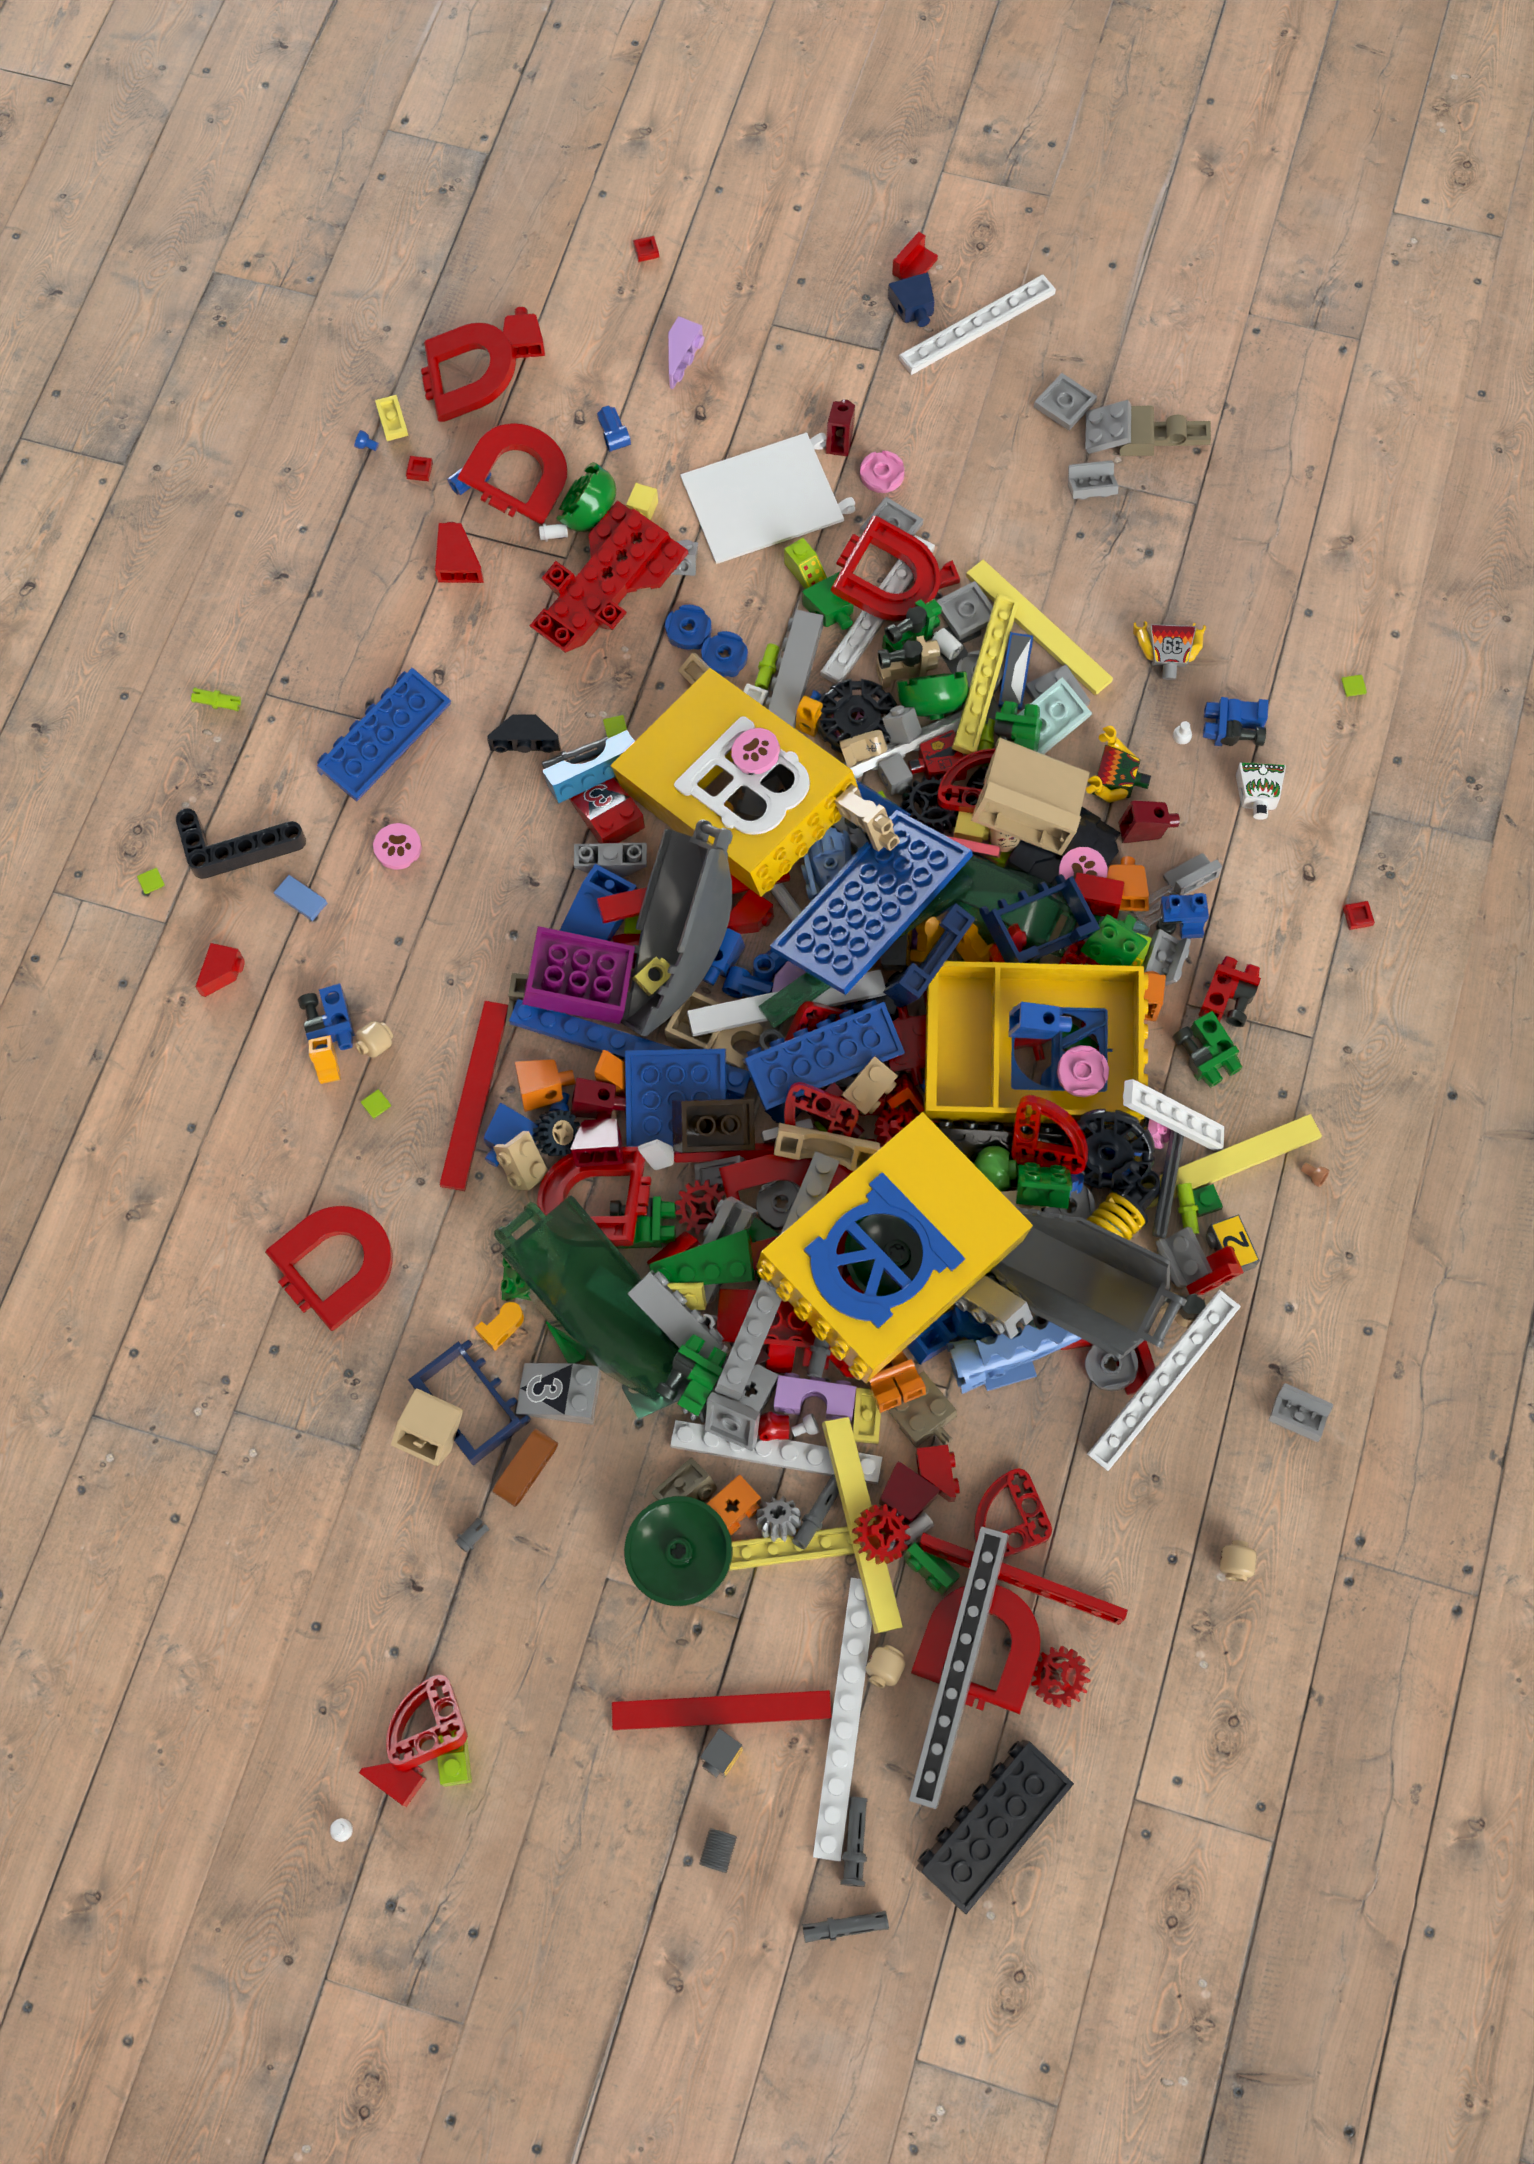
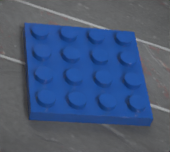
M726 1049L625 1051L627 1147H638L656 1139L673 1147L672 1100L727 1099Z

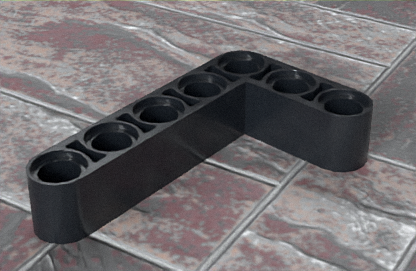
M189 808L182 809L176 815V823L187 863L193 874L200 879H206L303 849L306 845V837L300 824L289 821L208 846L203 825L194 810ZM293 834H298L294 838H289ZM270 841H275L271 845H266ZM251 848L250 851L243 852L245 849ZM228 855L225 859H220L222 856ZM200 862H205L203 865L197 866Z

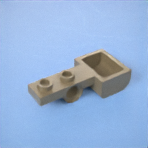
M1131 406V443L1119 446V456H1153L1154 446L1210 445L1211 421H1187L1183 415H1172L1167 418L1166 422H1154L1153 406Z

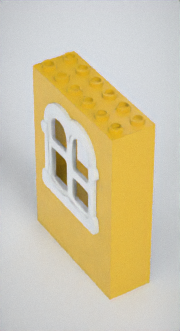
M711 668L610 765L620 786L634 800L673 830L693 837L696 824L703 819L709 821L714 827L730 830L733 835L727 849L730 874L760 897L770 891L775 883L791 870L792 865L799 858L804 857L809 848L816 841L822 839L826 831L841 819L842 816L834 800L851 785L858 788L852 769ZM749 729H767L776 736L780 745L777 763L770 770L762 774L755 775L754 773L753 775L743 773L732 763V746L735 740ZM777 764L784 765L795 776L792 787L782 793L771 792L760 784L761 780ZM725 770L734 777L733 781L715 797L705 792L704 789ZM740 786H747L766 801V812L758 820L745 821L724 806L725 801ZM709 835L707 842L713 844L715 838Z

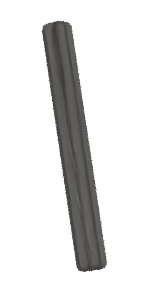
M1173 1130L1170 1131L1152 1235L1158 1238H1165L1167 1235L1184 1139L1183 1135Z

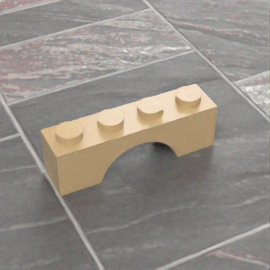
M779 1123L774 1145V1155L800 1160L803 1158H813L815 1152H819L840 1161L839 1164L847 1167L849 1170L855 1171L880 1149V1143Z

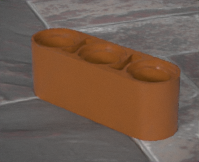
M538 1429L533 1430L497 1481L493 1493L516 1507L555 1453L558 1442Z

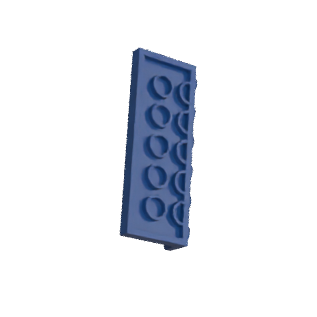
M411 668L408 672H402L392 689L388 687L382 693L381 700L376 705L374 703L371 704L365 711V716L360 721L356 720L350 726V732L345 737H339L333 744L334 748L328 754L326 752L322 754L317 761V772L321 776L323 774L326 775L356 802L451 704V700L414 668Z
M876 1000L862 1005L863 1010L854 1014L852 1009L839 1014L840 1020L831 1023L829 1018L817 1023L816 1030L808 1032L807 1028L793 1033L794 1038L785 1042L783 1037L770 1042L771 1048L762 1051L761 1047L746 1052L748 1057L742 1060L748 1068L764 1110L785 1103L789 1088L794 1083L803 1082L819 1089L862 1071L874 1056L881 1062H885L904 1054L905 1051L885 1002L877 1004ZM800 1089L798 1092L794 1091L793 1093L797 1098L804 1095V1090Z

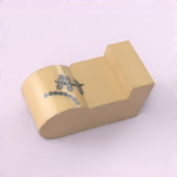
M881 730L867 732L839 741L847 767L849 768L857 765V762L879 756L888 750Z

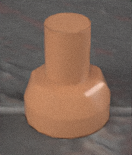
M1305 1163L1301 1172L1310 1176L1314 1185L1321 1187L1327 1179L1330 1170L1321 1166L1315 1168Z

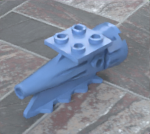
M829 828L823 838L816 841L804 856L805 865H801V869L806 881V890L810 902L855 855H851V840L848 832L843 830V833L837 832L836 828Z
M1049 1321L1046 1328L1039 1330L1030 1325L1025 1326L1023 1331L1021 1327H1018L1019 1333L1012 1339L1003 1334H997L995 1338L989 1336L976 1340V1342L973 1339L946 1343L947 1351L951 1352L952 1355L950 1363L957 1385L961 1387V1394H964L985 1384L986 1390L990 1391L1037 1377L1032 1361L1040 1359L1082 1338Z

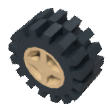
M563 1110L548 1111L539 1116L541 1120L535 1121L538 1128H533V1132L537 1133V1136L533 1137L534 1141H539L536 1147L542 1149L541 1152L543 1154L562 1156L572 1153L571 1146L580 1123L579 1121L574 1122L577 1117L570 1115L571 1112Z

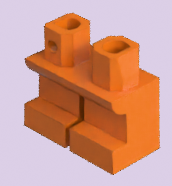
M903 1351L891 1360L893 1367L885 1370L882 1368L868 1381L879 1413L901 1405V1398L906 1403L926 1395V1387L922 1378L919 1377L912 1359L908 1360Z

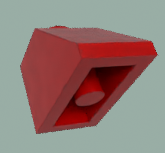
M749 889L731 910L727 928L739 934L759 932L763 926L767 927L774 918L773 904Z
M210 943L195 986L201 996L207 997L237 980L238 974L243 971L245 960L239 949Z
M391 1763L364 1767L359 1771V1774L405 1807L409 1805L426 1781V1778L421 1775L424 1770L419 1766L406 1771H397Z

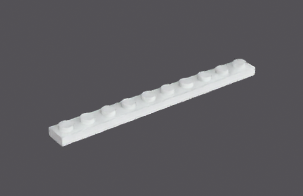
M851 1578L813 1852V1858L838 1862L841 1861L866 1673L865 1668L872 1628L862 1581L857 1578Z

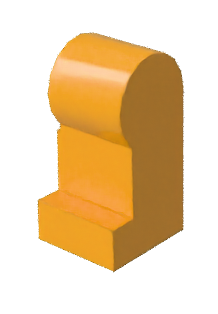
M804 696L797 708L795 729L815 737L817 733L816 723L822 714L823 703Z
M922 915L917 919L915 925L918 933L917 950H911L910 960L922 962L933 948L935 942L943 934L944 928L939 925L940 921L936 917Z
M972 923L957 944L956 950L965 962H989V949L994 944L987 945L978 934L977 926Z
M331 1035L308 1040L309 1056L314 1063L320 1084L341 1080L337 1062L338 1058ZM320 1044L328 1045V1047L316 1049Z
M508 1302L500 1308L499 1314L488 1325L481 1321L474 1329L496 1351L522 1325L524 1314L517 1303Z

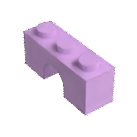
M785 1373L784 1376L778 1375L774 1412L800 1415L802 1403L809 1397H818L827 1406L826 1419L835 1420L849 1417L850 1423H852L856 1386H851V1382L843 1380L829 1383L824 1378L810 1377V1380L802 1379L800 1375L794 1373Z

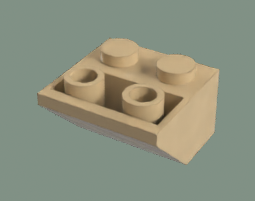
M416 1388L397 1422L391 1446L438 1467L451 1453L463 1409Z

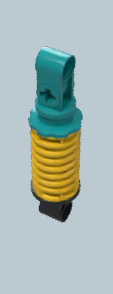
M1150 1170L1144 1179L1137 1180L1136 1185L1126 1188L1124 1192L1112 1189L1108 1193L1105 1202H1102L1098 1209L1094 1210L1092 1215L1086 1220L1127 1240H1131L1133 1234H1136L1149 1221L1145 1210L1159 1195V1175L1155 1171ZM1144 1183H1152L1154 1187L1148 1189L1142 1185ZM1033 1317V1320H1031L1027 1325L1037 1328L1035 1326Z

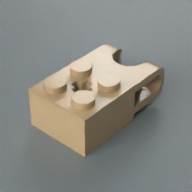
M693 992L669 1021L665 1029L666 1041L683 1049H726V1064L744 1070L746 1066L742 1060L744 1057L735 1051L732 1046L736 1041L742 1039L752 1042L758 1041L764 1031L759 1023L693 1037L687 1011L720 1004Z

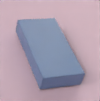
M290 875L274 891L276 897L311 921L328 904L324 898Z

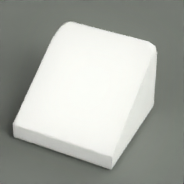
M658 1139L638 1146V1150L654 1170L673 1165L674 1151L672 1146Z

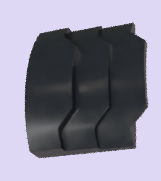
M1081 807L1079 815L1081 819L1077 832L1062 855L1021 840L1008 859L1007 867L1036 886L1041 882H1045L1050 889L1058 885L1055 878L1058 876V869L1063 856L1077 847H1089L1098 851L1108 867L1119 853L1116 840L1121 833L1103 822L1094 813ZM1061 891L1052 895L1055 898L1061 899V902L1067 905Z

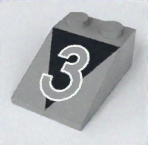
M524 1363L516 1415H528L529 1417L593 1425L601 1380L600 1368L573 1363Z

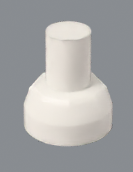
M1187 721L1182 722L1173 732V739L1178 744H1187L1192 738L1190 724Z
M812 1413L803 1418V1423L791 1427L795 1437L806 1432L810 1435L820 1433Z
M343 1818L335 1820L330 1827V1835L339 1842L348 1840L353 1832L350 1821Z

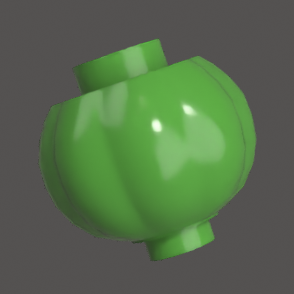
M989 1146L979 1152L975 1163H973L1000 1192L1007 1191L1011 1187L1012 1180H1017L1018 1164L1016 1161L1011 1160L1010 1152L1003 1147Z

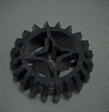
M934 775L931 776V780H927L923 776L921 783L915 780L913 786L908 785L906 793L902 795L900 808L910 813L911 818L944 835L945 830L951 834L953 827H956L959 811L944 809L937 802L938 790L943 776L940 780H935ZM946 794L945 798L947 801H950L951 794ZM959 795L958 803H961L962 795ZM915 802L919 804V808L922 809L921 815L918 814L914 808Z

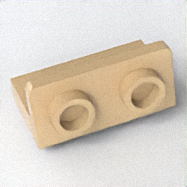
M874 1056L841 1096L854 1103L862 1115H866L868 1112L872 1114L881 1104L878 1099L883 1093L888 1095L897 1083L894 1080L898 1076Z
M522 1131L505 1145L497 1144L493 1147L497 1155V1161L507 1175L508 1183L515 1190L529 1191L542 1181L548 1172L529 1131Z

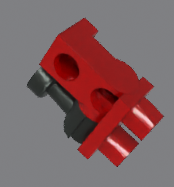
M1226 956L1222 963L1217 966L1198 1016L1202 1017L1213 1011L1220 1022L1228 999L1236 1001L1233 1010L1228 1011L1225 1020L1228 1024L1235 1027L1245 1026L1247 1016L1244 1011L1247 1005L1252 1002L1260 984V968L1247 964L1244 972L1236 970L1238 961L1235 958Z

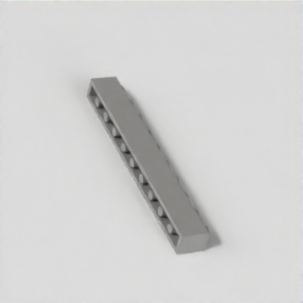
M796 610L794 618L789 619L787 631L790 632L789 637H785L782 644L784 655L783 658H778L776 671H779L778 676L772 679L771 691H773L771 698H767L765 705L768 710L793 728L796 726L797 708L805 695L823 630V615ZM776 775L761 783V785L771 792L778 793L781 781ZM743 785L742 793L745 794L743 800H738L736 813L745 821L758 820L766 812V801L750 788Z
M815 1152L781 1234L826 1196L840 1161ZM761 1279L715 1389V1392L736 1401L741 1399L782 1301L775 1291L776 1288L770 1281L767 1283Z
M985 1527L980 1529L909 1798L911 1802L937 1809L939 1806L1009 1537L1006 1533Z

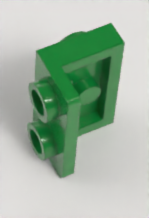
M914 1542L907 1549L903 1557L907 1565L924 1577L927 1585L932 1590L938 1591L941 1595L960 1577V1574L944 1559L924 1552L918 1546V1542Z

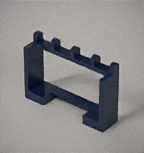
M1062 874L1056 876L1055 880L1058 885L1050 889L1045 882H1041L1038 884L1040 893L1028 897L1025 890L1019 891L1018 898L1020 901L1008 905L1006 900L1002 898L997 901L999 910L995 908L989 912L986 906L979 908L980 915L1005 963L1033 962L1089 938L1100 929L1073 876L1067 880ZM1061 891L1080 927L1043 945L1033 946L1019 952L1000 916Z
M956 903L937 915L936 919L940 921L939 925L944 928V932L938 941L935 942L933 948L919 967L912 963L899 981L883 991V993L894 1000L893 1003L897 1007L902 1008L921 997L976 919Z
M467 1340L463 1344H460L458 1341L409 1378L408 1381L414 1389L417 1388L432 1395L424 1382L458 1356L462 1355L512 1420L511 1423L476 1450L461 1431L457 1430L454 1442L474 1466L527 1425L531 1418L526 1415L519 1420L510 1408L517 1403L515 1397H512L505 1402L495 1390L502 1383L501 1379L497 1377L491 1382L487 1380L480 1371V1368L487 1361L482 1357L474 1363L466 1352L473 1343Z

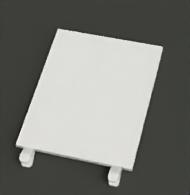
M807 433L680 474L716 564L843 522L844 517L842 514H851L855 511V501L852 497L844 499L839 504L837 503L814 450L826 448L827 437L825 433H819L809 439Z

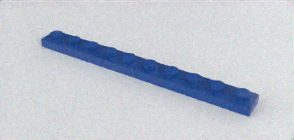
M520 999L517 1000L509 1019L511 1025L600 1053L606 1050L622 1060H625V1051L679 1050L565 1013L523 1005V1000ZM726 1064L727 1093L744 1098L751 1080L749 1071Z

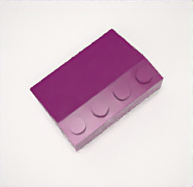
M538 926L522 1004L620 1024L625 1011L635 946Z

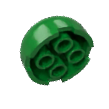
M595 462L590 463L584 469V472H586L585 476L582 475L578 480L574 481L559 507V510H563L561 516L558 515L556 519L573 531L587 532L592 530L610 510L616 498L617 489L612 475Z
M955 672L956 677H954V674L943 673L909 679V684H907V681H897L899 702L904 708L914 707L917 716H929L930 720L943 719V714L953 712L964 704L969 689L967 672Z

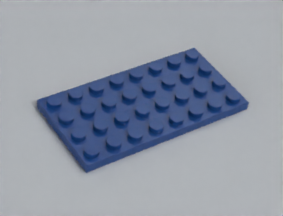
M896 810L889 818L893 822L894 833L899 837V844L891 851L883 847L878 852L873 849L872 844L866 842L770 945L772 952L846 995L973 856L971 849Z

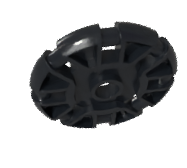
M846 679L835 683L827 693L822 694L819 702L823 703L822 714L816 723V729L822 740L832 745L831 748L843 754L839 741L875 730H881L885 742H890L889 738L891 739L886 731L881 714L888 715L890 710L897 706V703L890 692L886 693L883 690V686L867 679H861V681ZM852 690H861V695H852ZM836 697L841 698L838 702L834 700ZM860 712L864 717L860 720H855L851 717V714ZM828 714H834L833 718H826ZM837 730L841 733L838 738L834 735Z
M1096 1109L1082 1114L1081 1119L1078 1121L1075 1120L1085 1136L1088 1148V1160L1086 1163L1088 1168H1085L1082 1172L1084 1183L1099 1189L1107 1187L1111 1188V1190H1121L1136 1185L1137 1180L1144 1179L1148 1175L1155 1161L1153 1156L1155 1143L1147 1127L1143 1128L1137 1118L1120 1110L1108 1112L1106 1109ZM1105 1122H1114V1125H1113V1124H1106V1125H1105ZM1086 1127L1091 1131L1089 1134L1084 1131ZM1131 1131L1135 1134L1133 1138L1127 1135ZM1065 1132L1063 1143L1065 1146L1073 1147L1070 1138ZM1109 1147L1115 1153L1113 1155H1106L1101 1149ZM1134 1153H1142V1155L1134 1156ZM1072 1158L1073 1164H1078L1077 1159ZM1103 1172L1112 1173V1178L1103 1177Z

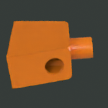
M1130 856L1121 858L1120 865L1109 866L1106 878L1124 881L1119 911H1149V892L1145 867L1135 865V859Z
M553 1059L515 1062L524 1112L560 1102L563 1099L561 1087L575 1084L573 1070L558 1072L556 1061Z

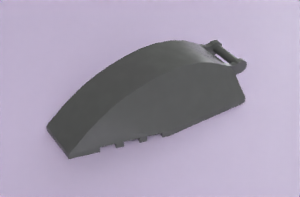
M704 819L696 824L693 837L671 829L664 830L640 910L636 929L641 930L639 945H633L635 946L634 953L637 954L635 968L631 969L630 977H634L656 956L659 960L663 958L670 964L667 972L671 974L670 978L650 996L632 980L631 991L627 992L625 1011L620 1023L642 1036L649 1035L669 1019L693 994L712 965L727 930L732 905V880L727 849L733 835L730 830L714 827L709 821ZM709 835L715 838L713 844L707 842ZM651 968L648 976L652 981H659L660 972L655 968Z
M1015 1206L1030 1221L1033 1227L1023 1242L991 1270L1000 1282L1013 1291V1294L1025 1300L1029 1309L1034 1314L1120 1359L1125 1357L1144 1340L1163 1349L1165 1345L1163 1340L1180 1306H1184L1187 1301L1169 1291L1170 1260L1082 1217H1070L1059 1213H1047L1036 1209H1024ZM1165 1299H1171L1154 1335H1149L1148 1333Z

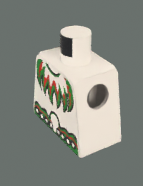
M1239 764L1236 772V781L1241 806L1253 809V817L1255 819L1268 818V810L1276 809L1281 795L1286 765Z

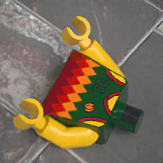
M1113 726L1104 727L1103 731L1106 733L1100 734L1099 740L1101 742L1108 741V745L1104 747L1097 776H1092L1087 781L1091 785L1086 787V792L1097 795L1106 802L1111 803L1130 798L1134 786L1148 789L1151 775L1138 772L1141 760L1116 737V730Z

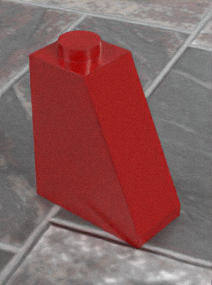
M447 522L439 523L435 562L438 583H484L481 565L462 523Z

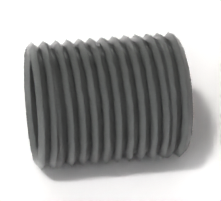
M709 1828L699 1864L727 1873L737 1836Z

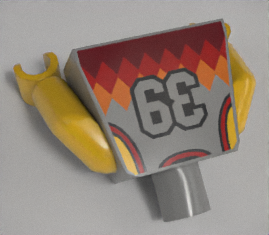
M1147 621L1143 622V627H1137L1135 622L1133 634L1137 637L1139 646L1146 658L1152 661V665L1163 666L1162 679L1174 680L1177 675V667H1185L1188 662L1194 661L1201 651L1203 635L1206 630L1205 625H1203L1202 630H1198L1195 626L1196 623H1193L1192 626L1151 624L1147 631Z

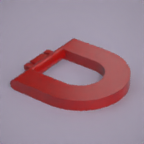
M470 323L424 341L428 363L427 367L421 369L424 391L426 392L425 397L427 400L434 399L437 420L439 422L451 420L490 404L505 391L514 375L516 367L514 347L503 331L494 325ZM481 349L489 352V367L479 380L444 394L439 368L440 362L471 350Z
M503 424L492 428L480 438L459 473L457 480L483 493L481 501L486 502L488 498H491L488 505L505 513L507 508H509L508 515L512 518L518 512L543 526L563 491L567 479V463L560 447L543 431L525 424ZM512 450L526 452L533 456L540 464L542 477L527 503L485 482L496 461L505 452Z
M872 516L861 537L852 534L836 564L841 566L842 570L830 590L834 595L877 618L889 621H904L908 609L915 607V602L921 599L926 604L935 598L940 586V570L933 553L923 542L884 519ZM870 543L902 560L909 566L914 576V585L910 590L899 594L889 593L853 574Z
M623 1147L624 1162L620 1165L576 1167L572 1153L556 1162L544 1176L537 1197L538 1210L547 1229L556 1238L571 1245L632 1246L637 1215H647V1207L644 1206H648L650 1186L648 1185H651L652 1181L649 1176L643 1177L646 1159L640 1153L638 1147ZM630 1176L624 1216L576 1215L567 1209V1196L575 1184L588 1177Z
M769 1154L721 1167L719 1171L726 1197L732 1196L741 1201L738 1191L774 1181H788L800 1188L811 1161L806 1158L797 1160ZM750 1236L754 1270H758L757 1264L761 1251L778 1236L752 1243Z
M333 1206L312 1213L265 1251L284 1275L278 1281L282 1288L290 1283L284 1289L297 1306L305 1301L299 1306L302 1312L305 1313L308 1309L312 1308L330 1331L337 1329L379 1294L390 1276L393 1264L391 1243L381 1224L365 1211L349 1206ZM336 1235L350 1236L356 1239L363 1247V1264L354 1277L322 1301L293 1265L326 1239Z
M996 1585L989 1614L999 1618L1009 1629L1012 1638L1011 1650L997 1691L971 1681L965 1705L973 1707L975 1699H978L976 1707L978 1710L983 1711L985 1703L988 1702L1020 1715L1040 1655V1631L1035 1616L1028 1605L1014 1592ZM965 1586L952 1591L936 1606L928 1622L911 1674L940 1684Z

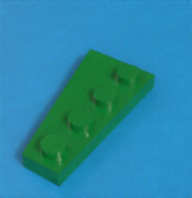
M749 1228L649 1264L650 1271L653 1270L655 1273L660 1271L668 1279L669 1283L703 1282L704 1285L755 1280Z

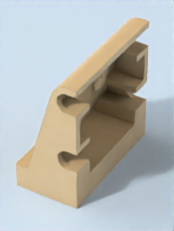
M999 738L971 821L1062 855L1077 832L1089 772Z

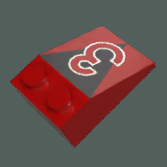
M614 778L569 798L599 844L620 843L645 828L642 812L630 795Z

